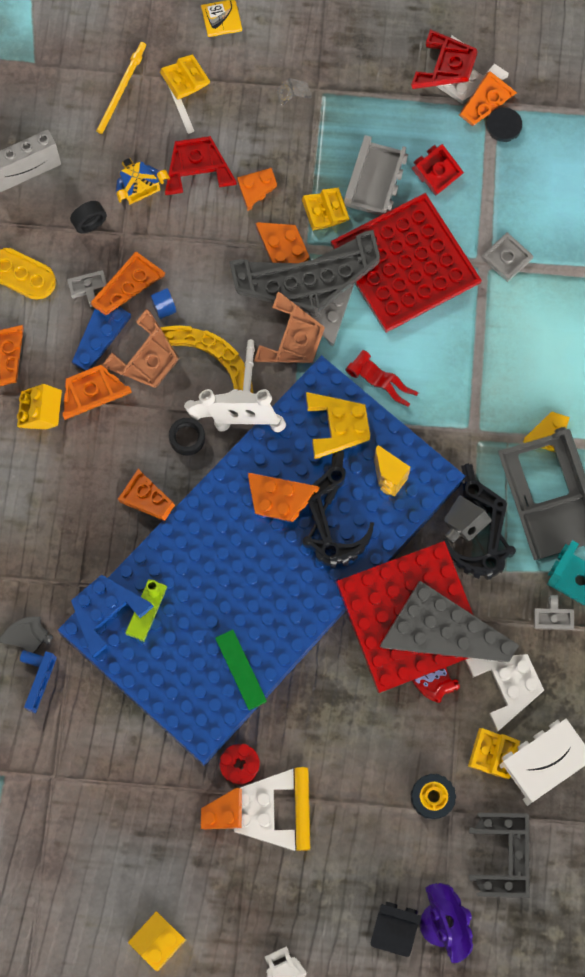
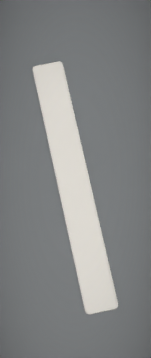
M171 91L186 131L190 134L194 132L183 102L181 99L177 100Z

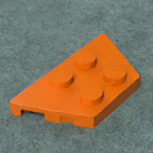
M256 223V228L271 263H301L309 260V254L296 225Z
M98 365L66 378L63 418L67 420L128 395L132 391L129 386L119 381V378L114 374L109 373L105 367Z
M248 473L255 514L294 522L299 516V512L309 503L307 501L319 490V487L315 485Z

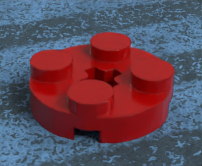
M247 744L232 745L221 755L220 770L223 777L230 783L245 785L253 781L257 776L260 766L259 757L256 751ZM238 759L245 761L242 770L239 767H234Z

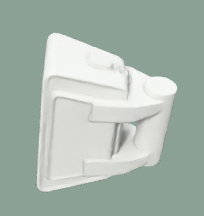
M287 946L265 956L266 962L270 967L266 972L267 977H305L307 973L297 958L290 957ZM286 957V961L274 966V961Z

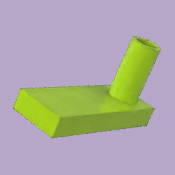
M148 579L141 597L149 601L154 607L141 618L134 612L126 630V635L145 642L167 590L166 585Z

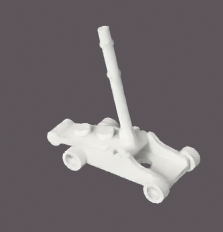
M250 339L247 341L243 391L234 389L226 394L214 395L210 389L202 391L199 394L198 401L189 400L184 405L191 418L199 420L204 417H213L215 427L221 432L227 430L231 424H270L274 432H280L285 429L286 422L284 418L276 414L270 404L272 396L269 391L263 389L256 394L250 392L252 368L254 366V340Z

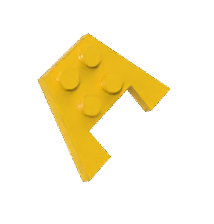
M306 392L308 411L327 410L331 438L313 439L314 459L370 440L365 404Z

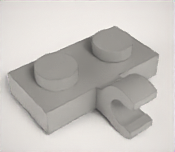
M103 270L67 279L72 298L87 295L90 308L93 307L91 301L95 298L94 293L100 292L107 284Z
M550 595L548 598L549 609H534V629L574 630V609H558V595Z

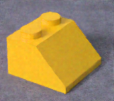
M378 445L374 457L378 485L381 487L382 492L395 497L408 479L410 466Z
M156 911L128 943L158 972L186 939Z

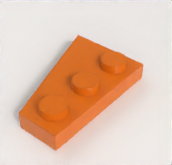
M489 71L459 116L473 126L517 92Z
M23 325L0 330V386L17 383Z
M139 469L118 498L120 503L163 521L167 519L175 506Z

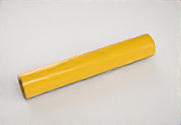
M307 767L294 768L296 850L307 851L310 850L309 771Z

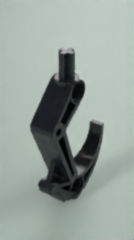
M344 451L332 453L331 467L312 484L319 487L318 492H314L307 501L309 502L307 506L314 526L309 536L303 538V546L311 548L315 552L318 563L321 562L331 568H336L337 564L346 566L350 560L355 561L369 544L374 527V522H370L366 535L357 542L351 544L332 542L325 510L328 505H331L338 489L345 482L346 470L343 468ZM337 474L341 479L335 481L331 477ZM315 530H317L320 540L312 539ZM332 549L336 554L328 556L325 551Z
M467 463L461 466L462 472L465 475L463 496L484 509L487 514L488 512L491 514L490 518L492 521L489 523L486 555L479 557H466L453 550L447 538L443 539V541L446 543L452 561L459 569H463L467 575L469 573L473 574L474 578L479 579L480 576H484L486 580H491L492 577L503 572L505 560L508 557H513L516 553L515 547L509 546L501 535L507 502L476 480L473 465ZM474 488L478 493L470 494L468 489ZM500 540L506 547L505 550L498 551ZM492 561L495 567L489 568L485 562Z

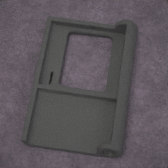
M565 427L554 430L555 433L551 436L498 451L534 560L559 554L564 545H569L572 540L579 543L577 548L585 546V472L571 431ZM551 445L554 447L569 493L536 504L533 502L518 456L519 454Z

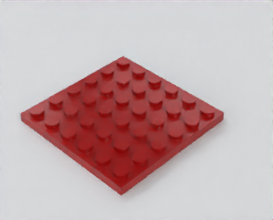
M426 193L331 241V246L333 249H336L356 239V236L363 232L374 231L380 261L378 265L355 282L385 333L481 284L482 281Z
M445 541L336 581L378 693L469 659L439 654L382 649L379 647L419 581L473 615Z

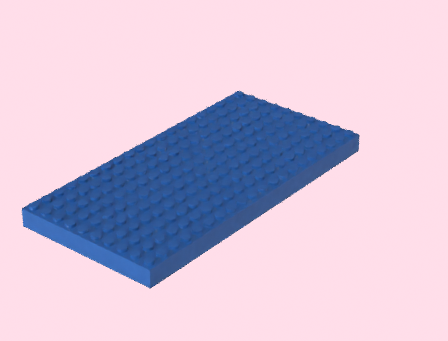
M322 355L272 406L274 412L284 418L286 422L285 429L280 432H274L270 424H255L170 512L167 519L162 521L108 577V579L140 597L148 579L167 586L145 642L126 635V630L134 614L133 609L128 604L96 630L108 647L95 658L90 654L75 612L58 629L63 638L203 766L210 761L258 708L248 710L215 637L234 630L265 698H267L346 612L336 581L392 561L462 485L465 479V475ZM306 392L361 403L366 406L370 440L340 450L344 451L343 468L346 470L345 482L338 489L331 505H328L325 510L332 542L351 544L359 541L366 535L370 522H374L373 533L364 552L358 555L355 561L350 560L346 566L337 564L336 568H331L321 562L318 563L315 552L311 548L303 546V538L309 536L314 526L307 505L299 512V516L294 522L257 515L254 510L248 473L312 485L331 467L332 454L314 459L312 446L313 439L331 438L327 410L308 411ZM378 445L410 466L408 479L395 497L382 492L381 487L378 485L374 463L375 451ZM337 474L331 477L335 481L341 479ZM315 530L312 539L320 540L317 530ZM332 549L325 551L328 556L336 554Z

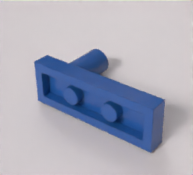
M23 650L21 653V662L39 667L24 706L29 712L35 714L37 712L57 659L53 653L45 651L44 656Z

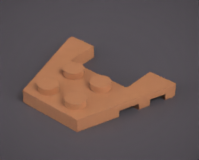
M278 292L272 308L290 314L286 330L278 351L259 345L254 361L313 363L325 327L282 293Z
M146 309L136 323L150 333L148 339L128 364L114 353H111L102 366L157 388L177 363L179 357L150 310Z

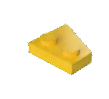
M551 412L525 436L523 442L527 443L551 436L555 433L554 430L561 427L567 428L570 417ZM551 445L542 447L543 449L555 452L554 447Z

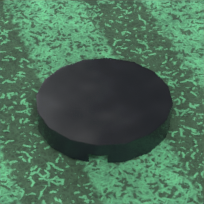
M502 107L490 113L486 128L493 139L499 142H509L519 136L522 130V119L515 110Z

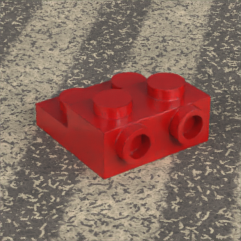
M443 144L438 147L433 145L426 151L428 155L424 158L421 155L413 162L415 165L412 167V170L421 182L425 181L435 196L464 173Z

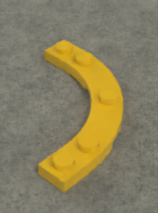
M191 326L160 327L171 346L194 347L216 358L228 372L233 388L243 391L244 362L239 353L228 342L207 330L202 331ZM251 381V390H250V392L254 394V392H253V385H252V381Z

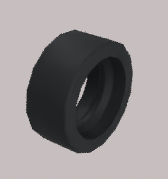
M89 201L74 210L70 221L78 233L85 234L101 226L106 220L107 214L100 202Z
M181 418L175 421L169 430L171 447L183 456H191L198 453L205 443V432L202 425L193 418ZM183 427H192L198 433V440L192 446H181L176 440L177 431Z

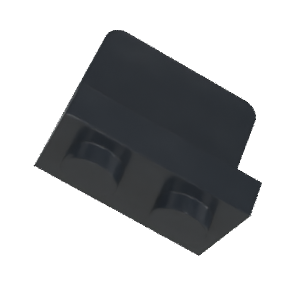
M386 902L385 905L381 904L370 945L380 950L409 957L422 916L418 915V911L406 907L404 911L397 909L398 905L391 902Z

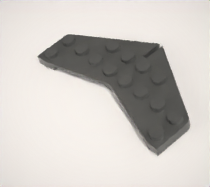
M370 230L357 235L356 239L314 260L306 262L268 263L248 262V260L237 259L229 261L235 290L238 294L274 303L277 293L280 292L302 310L315 313L313 297L316 299L318 312H320L378 265L380 254L374 231Z

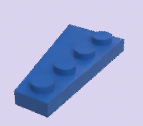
M118 307L105 316L95 308L72 360L73 365L83 371L93 368L130 320L131 314Z

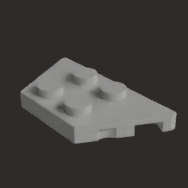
M354 284L320 312H318L316 299L313 297L315 313L306 311L308 315L325 327L322 336L329 341L331 346L335 344Z

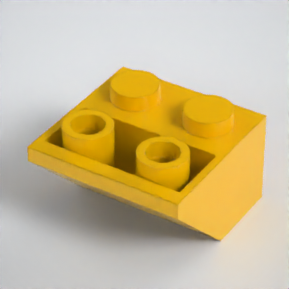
M41 384L21 391L17 427L50 429L58 426L62 390Z

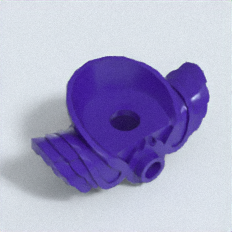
M443 883L428 885L425 889L430 905L421 915L420 931L430 944L445 947L452 963L461 962L464 958L468 957L473 948V935L469 927L472 920L471 912L469 909L461 906L459 896L450 885ZM445 916L452 918L453 925L451 928H449Z

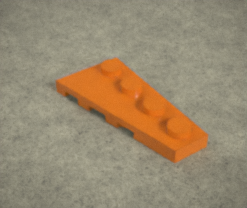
M135 252L91 301V305L106 316L164 277L165 272L138 252Z

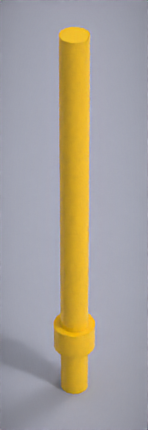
M140 42L136 52L130 58L131 62L96 130L99 134H103L136 66L142 60V54L147 46L144 42Z

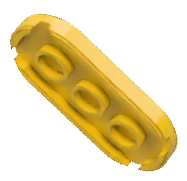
M3 248L0 250V284L35 300L46 298L54 291L56 278L50 267L14 249Z

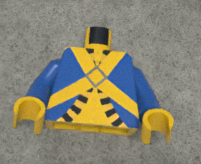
M131 158L125 159L122 162L124 169L119 172L120 178L117 179L116 184L118 201L120 203L122 199H127L130 205L160 191L159 181L163 184L164 179H170L167 171H159L150 165H145L141 161L134 164Z

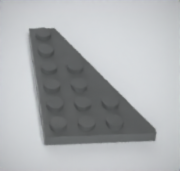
M419 581L379 647L399 651L510 662L519 645Z

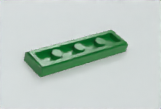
M234 630L215 637L248 710L250 711L267 703Z

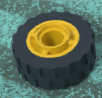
M428 774L421 777L413 785L411 803L414 810L424 818L440 819L450 813L455 806L456 790L452 786L451 781L447 780L445 776ZM430 791H435L438 794L437 802H431L428 799Z

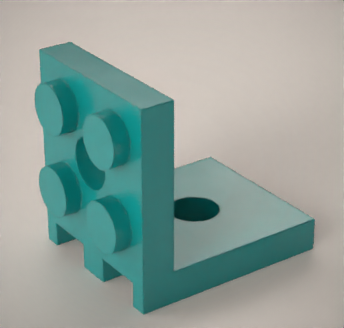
M572 540L569 545H564L557 557L560 562L556 560L549 571L548 576H550L547 585L585 606V584L578 585L575 582L577 576H582L585 579V561L574 555L579 543Z

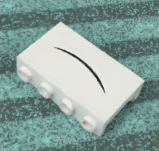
M567 719L561 722L556 720L549 725L550 730L547 732L541 730L534 735V741L531 743L525 741L518 746V752L513 754L511 751L502 757L503 762L499 765L500 768L504 767L525 796L522 800L527 806L585 766V744Z

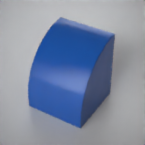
M168 288L151 295L152 305L159 319L176 313V307Z

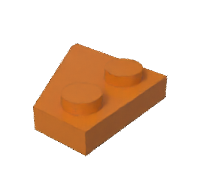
M272 168L237 177L247 211L251 210L256 202L261 201L266 197L267 193L277 187Z
M235 788L202 807L201 829L242 828V789Z

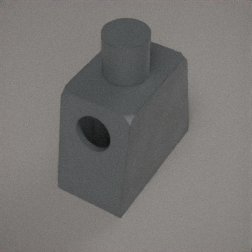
M459 495L444 519V522L450 528L444 537L451 543H454L459 536L469 541L484 529L492 519L484 509Z

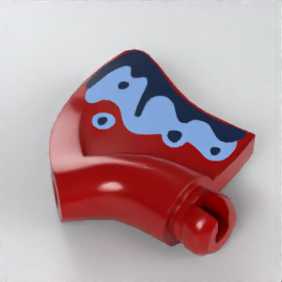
M446 667L412 680L415 687L426 698L437 703L441 702L445 694L460 688L457 679H450Z

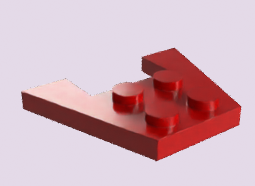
M430 29L426 40V48L441 49L433 73L415 72L411 84L412 89L469 81L476 60L477 49Z
M211 136L175 141L168 174L170 179H167L165 195L183 193L182 176L209 172L217 173L219 187L237 185V181Z

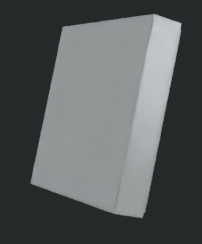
M507 232L481 258L508 282L534 256Z

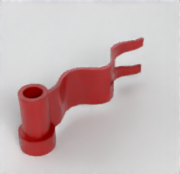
M362 350L353 363H349L345 368L351 377L357 378L361 375L368 383L374 387L385 389L396 402L409 407L410 403L396 393L390 382L395 384L402 392L415 396L419 394L417 391L406 387L395 374L384 372L378 368L375 363L369 360L371 355L365 350Z

